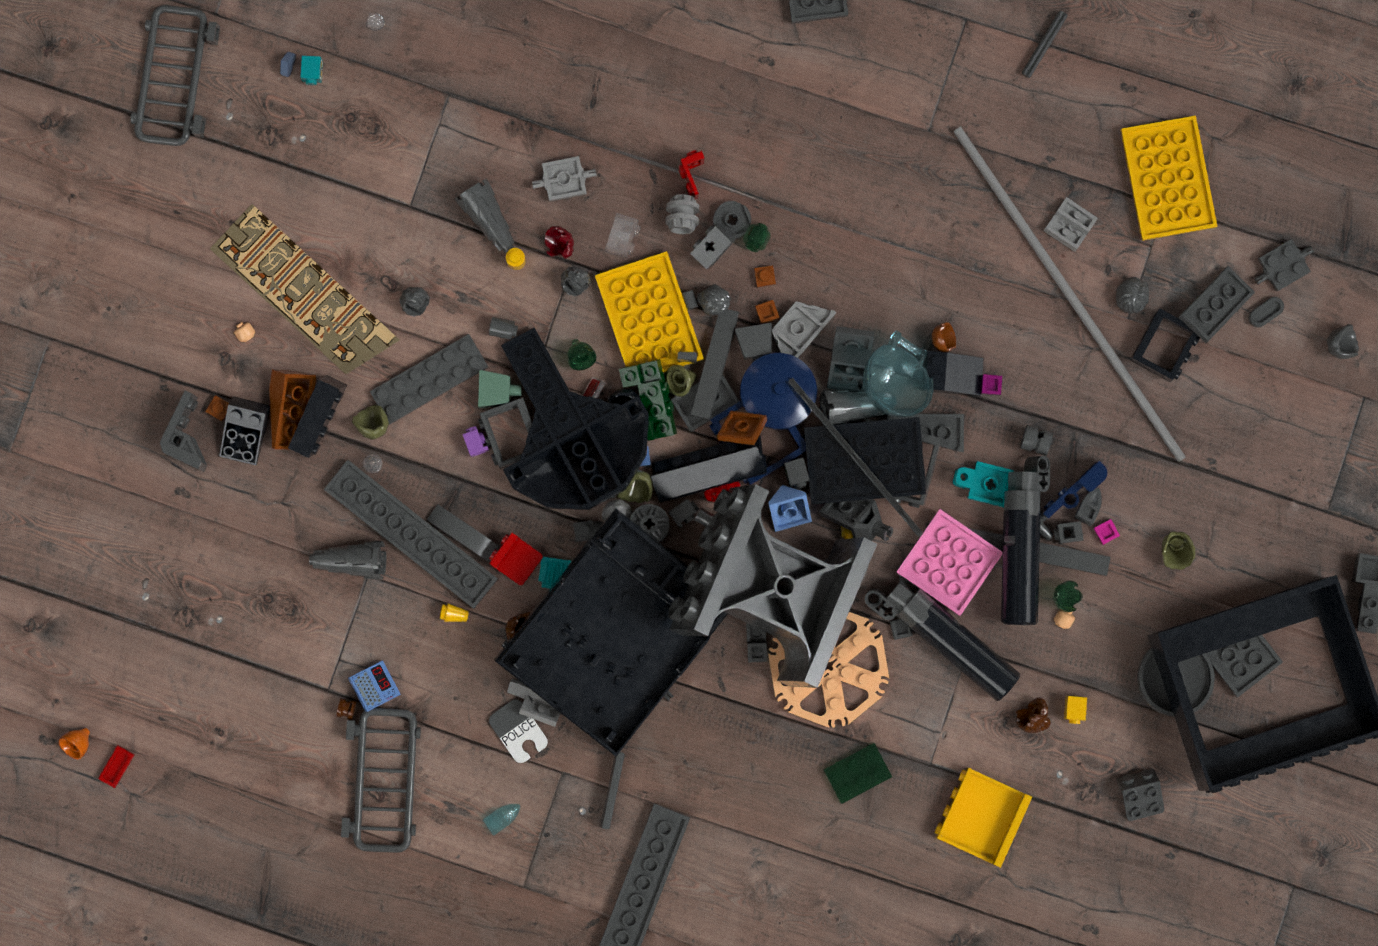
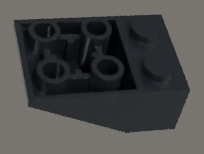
M235 396L232 398L227 408L220 457L257 465L268 424L270 405Z

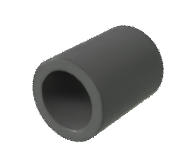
M693 290L682 293L687 311L699 307Z

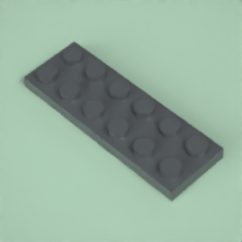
M470 334L373 389L370 393L377 405L383 408L389 425L477 375L479 370H485L489 367Z

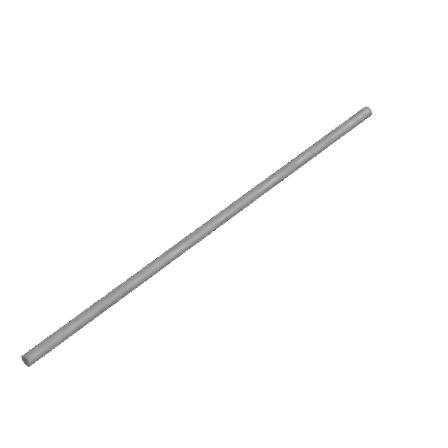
M962 127L957 128L954 134L1175 459L1180 462L1186 458Z

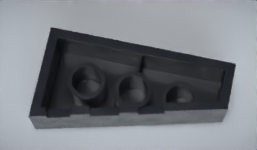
M328 375L318 379L288 449L307 458L318 453L321 446L319 442L328 431L327 426L336 413L335 409L344 395L347 384Z

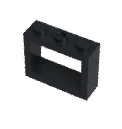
M1158 309L1130 361L1168 382L1174 379L1177 380L1182 372V369H1180L1182 363H1187L1191 356L1189 350L1192 345L1196 346L1200 337L1181 319L1162 309ZM1163 319L1190 333L1170 372L1142 357Z

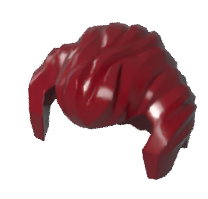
M561 226L550 227L546 231L544 238L545 246L550 250L546 251V253L551 257L561 255L565 259L572 256L574 240L571 233Z

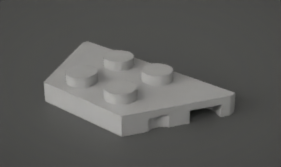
M796 301L771 331L780 353L790 354L799 358L837 312Z

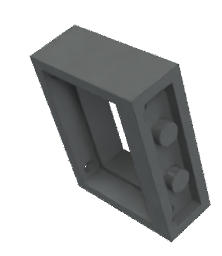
M523 398L480 413L481 418L478 419L481 429H485L488 436L484 437L487 446L493 449L494 454L491 457L494 465H499L500 469L519 461L521 454L503 461L488 419L519 408L526 430L529 432L532 420Z

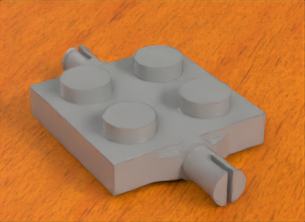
M577 156L542 163L543 179L532 181L533 189L545 187L548 192L549 202L586 195V178L597 175L595 169L584 171L580 158Z

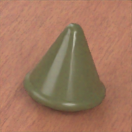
M673 365L667 370L665 380L669 385V391L675 396L682 397L689 392L697 375L681 365Z

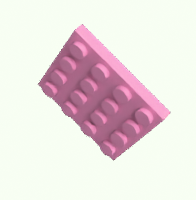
M939 509L896 573L958 616H961L1003 552Z

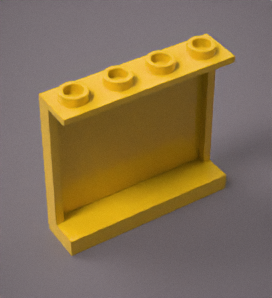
M967 767L966 771L962 770L958 780L961 782L958 788L954 787L950 798L953 800L950 806L946 805L942 815L945 817L942 823H938L934 831L937 834L935 838L1001 868L1032 796Z

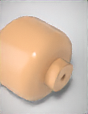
M240 322L236 325L237 329L234 330V334L240 342H247L254 337L255 330L249 322L244 324Z
M1067 608L1065 610L1059 609L1054 617L1055 624L1063 629H1069L1075 621V616L1072 615L1073 612Z

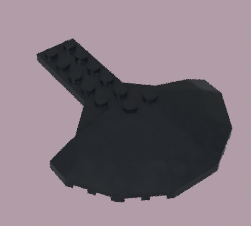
M535 327L502 344V349L536 409L520 460L503 469L512 488L548 509L590 510L626 490L647 455L649 414L639 396L620 405L569 391Z

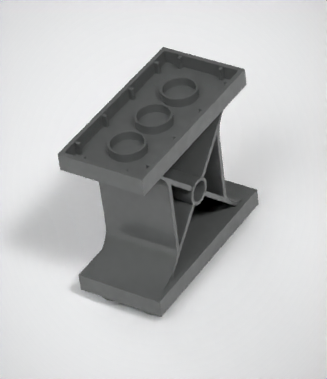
M756 484L729 488V491L722 490L713 507V510L719 513L713 527L710 525L706 526L699 538L698 546L704 548L698 562L692 561L684 573L683 582L689 584L683 598L676 597L670 606L668 618L672 619L673 622L669 630L682 636H708L715 618L720 613L725 612L775 636L780 641L785 653V662L777 681L790 687L818 688L877 544L864 537L835 540L829 557L823 562L772 537L765 530L761 519V509L769 493L768 490Z

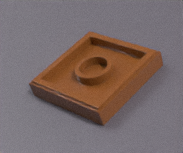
M730 411L717 434V438L720 441L754 445L767 422V416Z

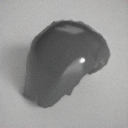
M1347 324L1333 330L1327 337L1329 353L1334 357L1349 359L1358 356L1359 346L1352 324Z

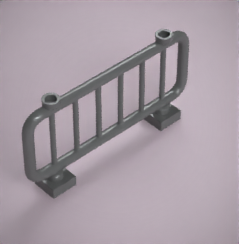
M161 5L153 11L151 20L147 19L145 22V30L149 31L137 113L132 112L130 120L132 124H135L134 132L140 141L181 146L189 140L191 131L195 137H204L206 119L201 115H195L193 120L205 38L210 45H218L220 26L217 22H209L207 27V17L199 9ZM165 12L196 16L200 20L199 30L158 25L159 17ZM157 28L198 33L196 48L155 43ZM154 47L195 52L193 67L152 62ZM153 65L192 70L190 85L152 81L150 80L151 67ZM153 84L189 89L188 102L183 104L147 99L148 86ZM146 103L185 107L187 108L185 122L145 118ZM143 121L184 126L183 134L178 139L146 135L142 132Z
M374 708L368 712L363 711L360 715L359 725H355L356 721L347 720L346 740H355V736H358L354 822H350L351 817H342L341 837L349 838L350 833H353L354 844L362 851L399 853L405 851L410 846L411 837L416 836V824H412L416 739H420L421 727H417V719L410 710ZM370 716L406 717L409 720V731L366 729L367 719ZM366 733L408 734V750L365 748ZM365 752L408 754L407 769L364 768ZM364 772L407 773L406 789L363 787ZM363 791L406 793L405 808L362 807ZM362 810L405 812L404 828L361 826ZM361 830L404 832V840L400 845L365 844L361 840Z

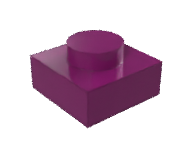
M983 374L981 394L1000 396L1002 376Z

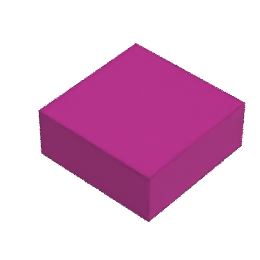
M1111 519L1093 528L1102 545L1120 536Z

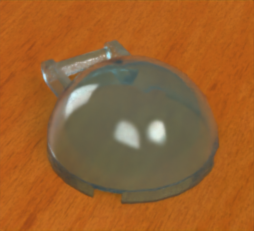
M897 330L891 335L888 345L883 344L870 355L863 372V385L868 399L878 410L894 417H910L922 412L929 405L934 391L933 378L929 379L927 370L923 367L927 351L912 344L902 337L901 333ZM899 343L900 345L911 351L913 354L916 355V357H914L910 352L906 351L905 349L898 347L897 344Z

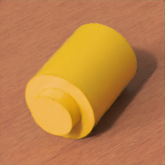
M512 248L506 253V261L511 269L520 270L525 266L526 258L521 249Z

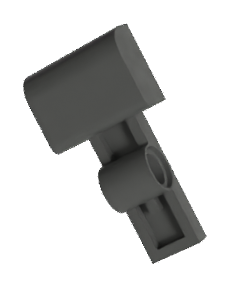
M1358 553L1355 559L1352 582L1363 584V588L1358 601L1359 614L1356 631L1377 634L1378 556Z

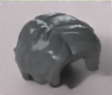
M1137 277L1126 279L1116 289L1117 306L1124 312L1138 313L1149 303L1148 284L1145 281L1141 282Z

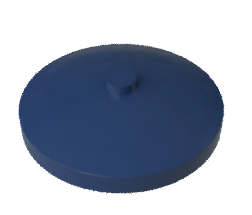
M771 353L755 360L746 370L740 385V398L746 413L766 415L767 422L764 427L773 430L789 429L803 422L812 410L788 381L794 378L815 403L817 385L810 368L799 358L785 353Z

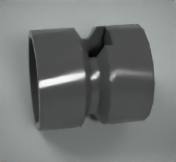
M1027 425L1020 449L1027 451L1034 449L1037 454L1047 456L1053 432L1044 429L1038 431L1037 427Z

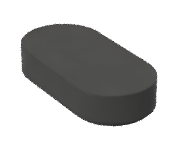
M1271 297L1250 312V324L1257 328L1266 325L1283 312V301L1278 297Z

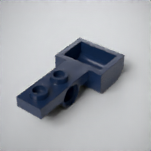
M1099 459L1069 488L1065 486L1058 493L1060 497L1056 501L1051 499L1044 506L1046 510L1043 514L1049 519L1063 505L1066 508L1076 507L1079 502L1077 492L1083 486L1087 491L1092 492L1106 479V465ZM1073 494L1076 497L1075 503L1067 504L1065 496Z

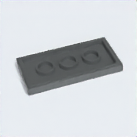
M1227 266L1182 312L1179 318L1207 343L1248 301L1255 291Z

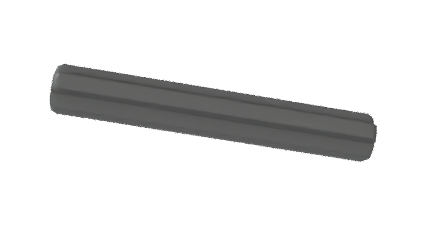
M1059 11L1023 69L1022 74L1030 78L1066 20L1068 15L1065 12Z

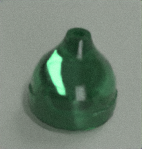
M578 339L572 341L567 354L569 366L578 371L590 368L597 359L592 346Z

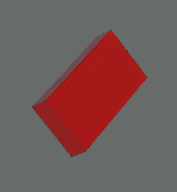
M117 745L98 779L116 788L135 754Z

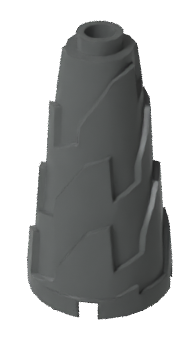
M486 178L482 180L484 185L482 182L477 183L461 193L460 197L457 196L454 199L472 221L478 225L498 251L503 250L506 253L514 248L512 244L515 242L494 196L495 193Z
M823 390L820 394V410H823V414L832 425L850 424L851 422L882 416L896 409L895 397L887 393Z
M383 541L364 542V544L316 550L313 554H310L309 564L313 565L314 569L382 580L384 577L380 574H385L387 557L386 551H381V547H385Z

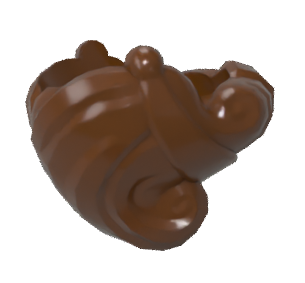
M1041 697L1031 700L1028 704V709L1024 708L1016 711V723L1026 733H1038L1048 729L1051 725V721L1047 717L1048 706Z

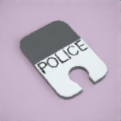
M512 700L493 713L489 718V723L514 760L518 763H524L531 758L522 748L525 740H533L538 752L547 746L548 740L534 719L519 714L523 703L520 700Z

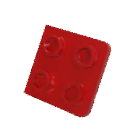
M697 150L687 153V157L680 159L678 170L682 180L686 179L687 181L685 187L688 195L693 196L694 200H696L699 193L689 170L703 165L705 157L702 151L697 152Z
M514 533L506 534L500 542L502 547L499 551L495 549L489 557L491 560L489 564L522 586L540 563L543 555Z

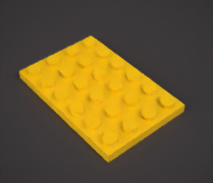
M1196 116L1122 128L1120 132L1141 240L1145 241L1217 228Z
M667 251L595 275L625 367L660 359L663 373H666L673 365L684 367L692 364L691 362H677L678 352H696L697 362L704 360Z

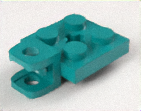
M976 461L974 469L966 467L956 469L953 484L969 490L967 499L1004 508V492L1008 491V473L1014 472V470ZM961 474L965 476L964 481L960 478ZM990 479L995 484V487H992L991 490L985 485Z

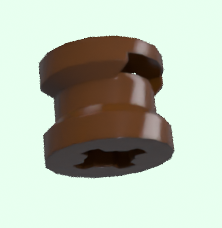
M341 698L336 717L341 718L344 716L348 720H352L356 701L348 702Z

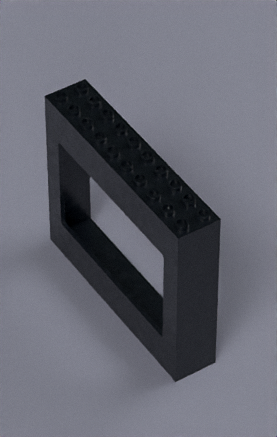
M1337 575L1318 579L1147 635L1199 791L1216 793L1222 791L1223 786L1234 787L1240 785V780H1255L1259 778L1258 774H1273L1277 772L1276 768L1287 769L1295 766L1294 762L1305 763L1313 760L1312 756L1323 757L1331 754L1330 750L1341 751L1347 749L1348 745H1358L1365 743L1367 739L1378 738V696ZM1318 617L1347 701L1346 705L1211 750H1206L1178 663Z

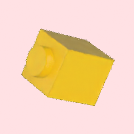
M1065 696L1064 719H1069L1071 724H1080L1081 720L1086 721L1087 697Z

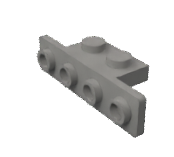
M511 679L507 692L524 699L519 714L555 727L561 713L522 682Z

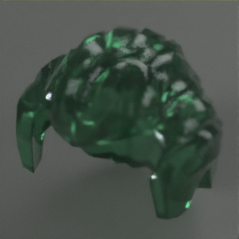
M1065 581L1059 584L1053 592L1054 603L1065 612L1076 611L1077 608H1074V604L1079 603L1083 598L1081 591L1074 588L1075 586L1078 587L1075 581Z

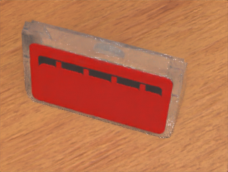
M593 377L583 396L598 399L606 385L605 381Z

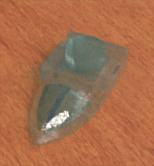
M520 804L505 805L483 819L493 836L515 820L520 811Z

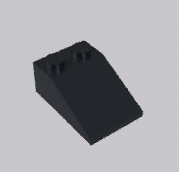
M928 351L926 353L924 392L981 396L984 358Z

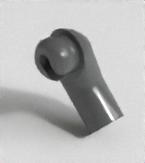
M1041 512L1040 534L1048 541L1054 534L1044 525L1043 522L1047 520V517Z

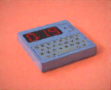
M383 660L348 678L365 712L401 695Z

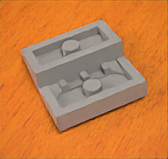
M1066 197L1044 229V232L1076 252L1098 218Z

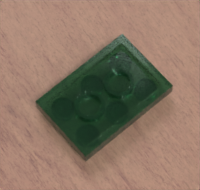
M875 743L823 769L841 804L892 778Z

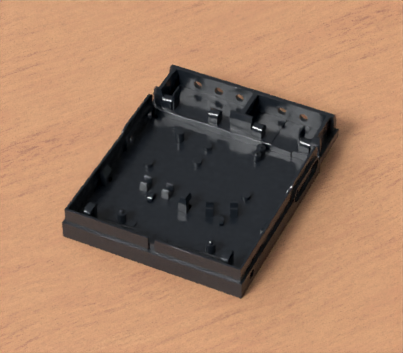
M615 508L592 538L578 552L509 641L505 640L502 643L501 647L503 648L494 658V661L610 753L617 756L676 680L697 657L709 641L710 636L728 614L722 612L715 618L708 636H682L669 630L673 622L672 619L668 618L670 606L676 597L683 598L689 585L683 582L684 573L688 565Z

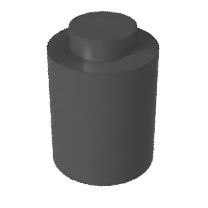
M492 317L489 336L512 340L513 336L516 337L518 326L515 325V321Z

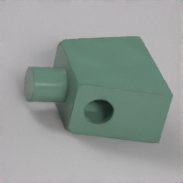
M479 370V408L501 406L510 403V396L522 395V385H511L510 376Z

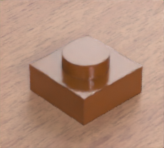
M773 265L754 268L757 288L776 285Z
M773 300L755 306L761 324L780 318Z
M215 395L205 412L223 422L226 418L229 403Z

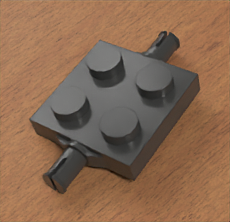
M1290 239L1258 258L1264 273L1255 277L1254 280L1259 285L1268 279L1273 284L1275 290L1279 291L1311 272L1305 262V257L1314 253V250L1309 245L1300 251L1294 241Z

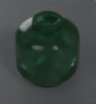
M757 223L751 224L743 237V242L748 250L758 252L766 248L771 238L767 226Z

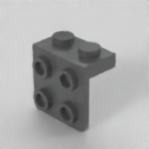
M1154 768L1116 778L1117 785L1123 795L1128 821L1164 812L1160 780Z

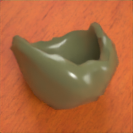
M378 405L367 407L366 410H362L354 416L352 423L361 435L371 440L386 434L389 425L386 413Z
M638 470L627 489L619 493L617 497L628 502H648L652 496V480L647 472Z
M1171 531L1162 541V555L1165 566L1172 570H1183L1192 564L1195 559L1196 549L1190 536L1185 532Z

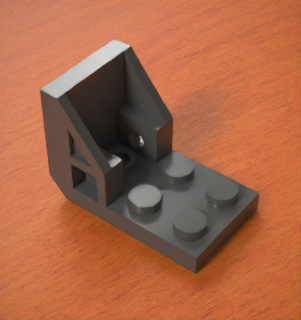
M185 390L161 438L160 445L163 453L204 472L207 463L196 439L182 432V429H186L190 422L188 417L191 411L194 412L198 405V401H196L198 397Z

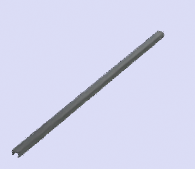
M791 378L788 381L789 384L918 537L922 536L923 532L795 379Z

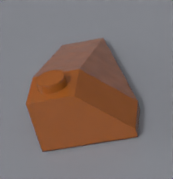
M272 369L269 386L272 449L290 450L288 449L289 444L305 411L307 402L314 391L316 375L291 370Z

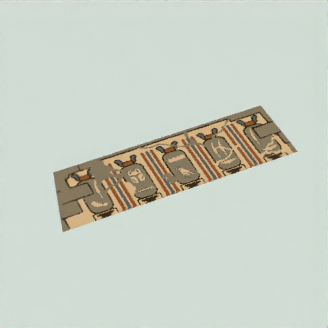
M253 204L210 248L345 374H348L400 341Z

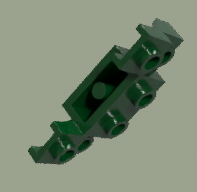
M660 359L620 368L619 372L623 388L637 385L641 401L649 414L648 441L677 434L672 413L674 406L672 401L669 400V385L665 382Z

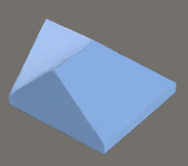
M782 485L768 502L775 532L812 522L807 496L803 491Z

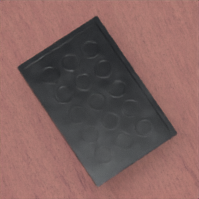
M920 417L833 425L893 497L927 494ZM826 426L804 428L811 505L885 498Z

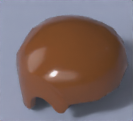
M949 322L937 325L933 329L931 336L934 347L940 352H949L956 348V336L952 325Z

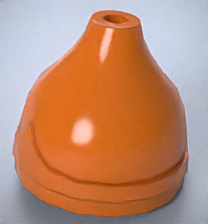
M87 728L69 731L61 736L59 746L68 756L79 760L88 750L90 731Z

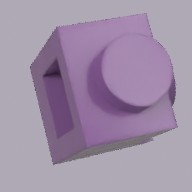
M476 426L465 430L466 433L463 434L471 457L489 451L488 446L484 447L483 445L486 443L483 432L479 433Z

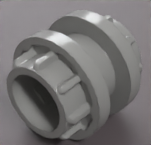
M686 194L674 195L666 204V211L671 214L666 216L665 223L669 226L671 232L682 235L690 234L699 225V218L695 214L699 212L700 206L696 203L693 196Z

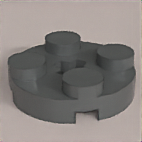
M727 201L722 203L715 211L713 225L715 227L721 224L735 239H739L750 228L751 214L748 208L741 203ZM729 216L737 217L738 220L735 221V225L727 223Z

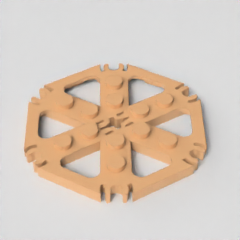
M851 612L848 613L846 619L855 622L857 630L837 647H834L833 656L829 659V662L837 659L832 665L833 670H825L819 686L822 684L826 713L822 716L805 711L800 707V702L816 688L783 686L781 682L777 681L779 677L778 663L780 660H785V653L780 641L777 638L772 639V641L778 643L777 649L769 648V651L776 653V655L768 653L775 697L780 693L783 694L778 697L777 701L787 700L788 703L784 709H788L791 705L793 706L788 713L828 728V720H831V726L834 728L835 720H841L842 726H845L844 717H846L849 725L883 697L875 693L876 691L878 693H885L884 690L879 688V684L882 682L888 684V681L881 679V676L889 678L882 634L875 639L874 636H877L880 631L870 632L869 628L874 623L870 622L867 626H864L870 619ZM873 645L877 650L879 669L876 672H871L848 662L867 646ZM841 681L868 692L867 700L853 711H849L845 707Z

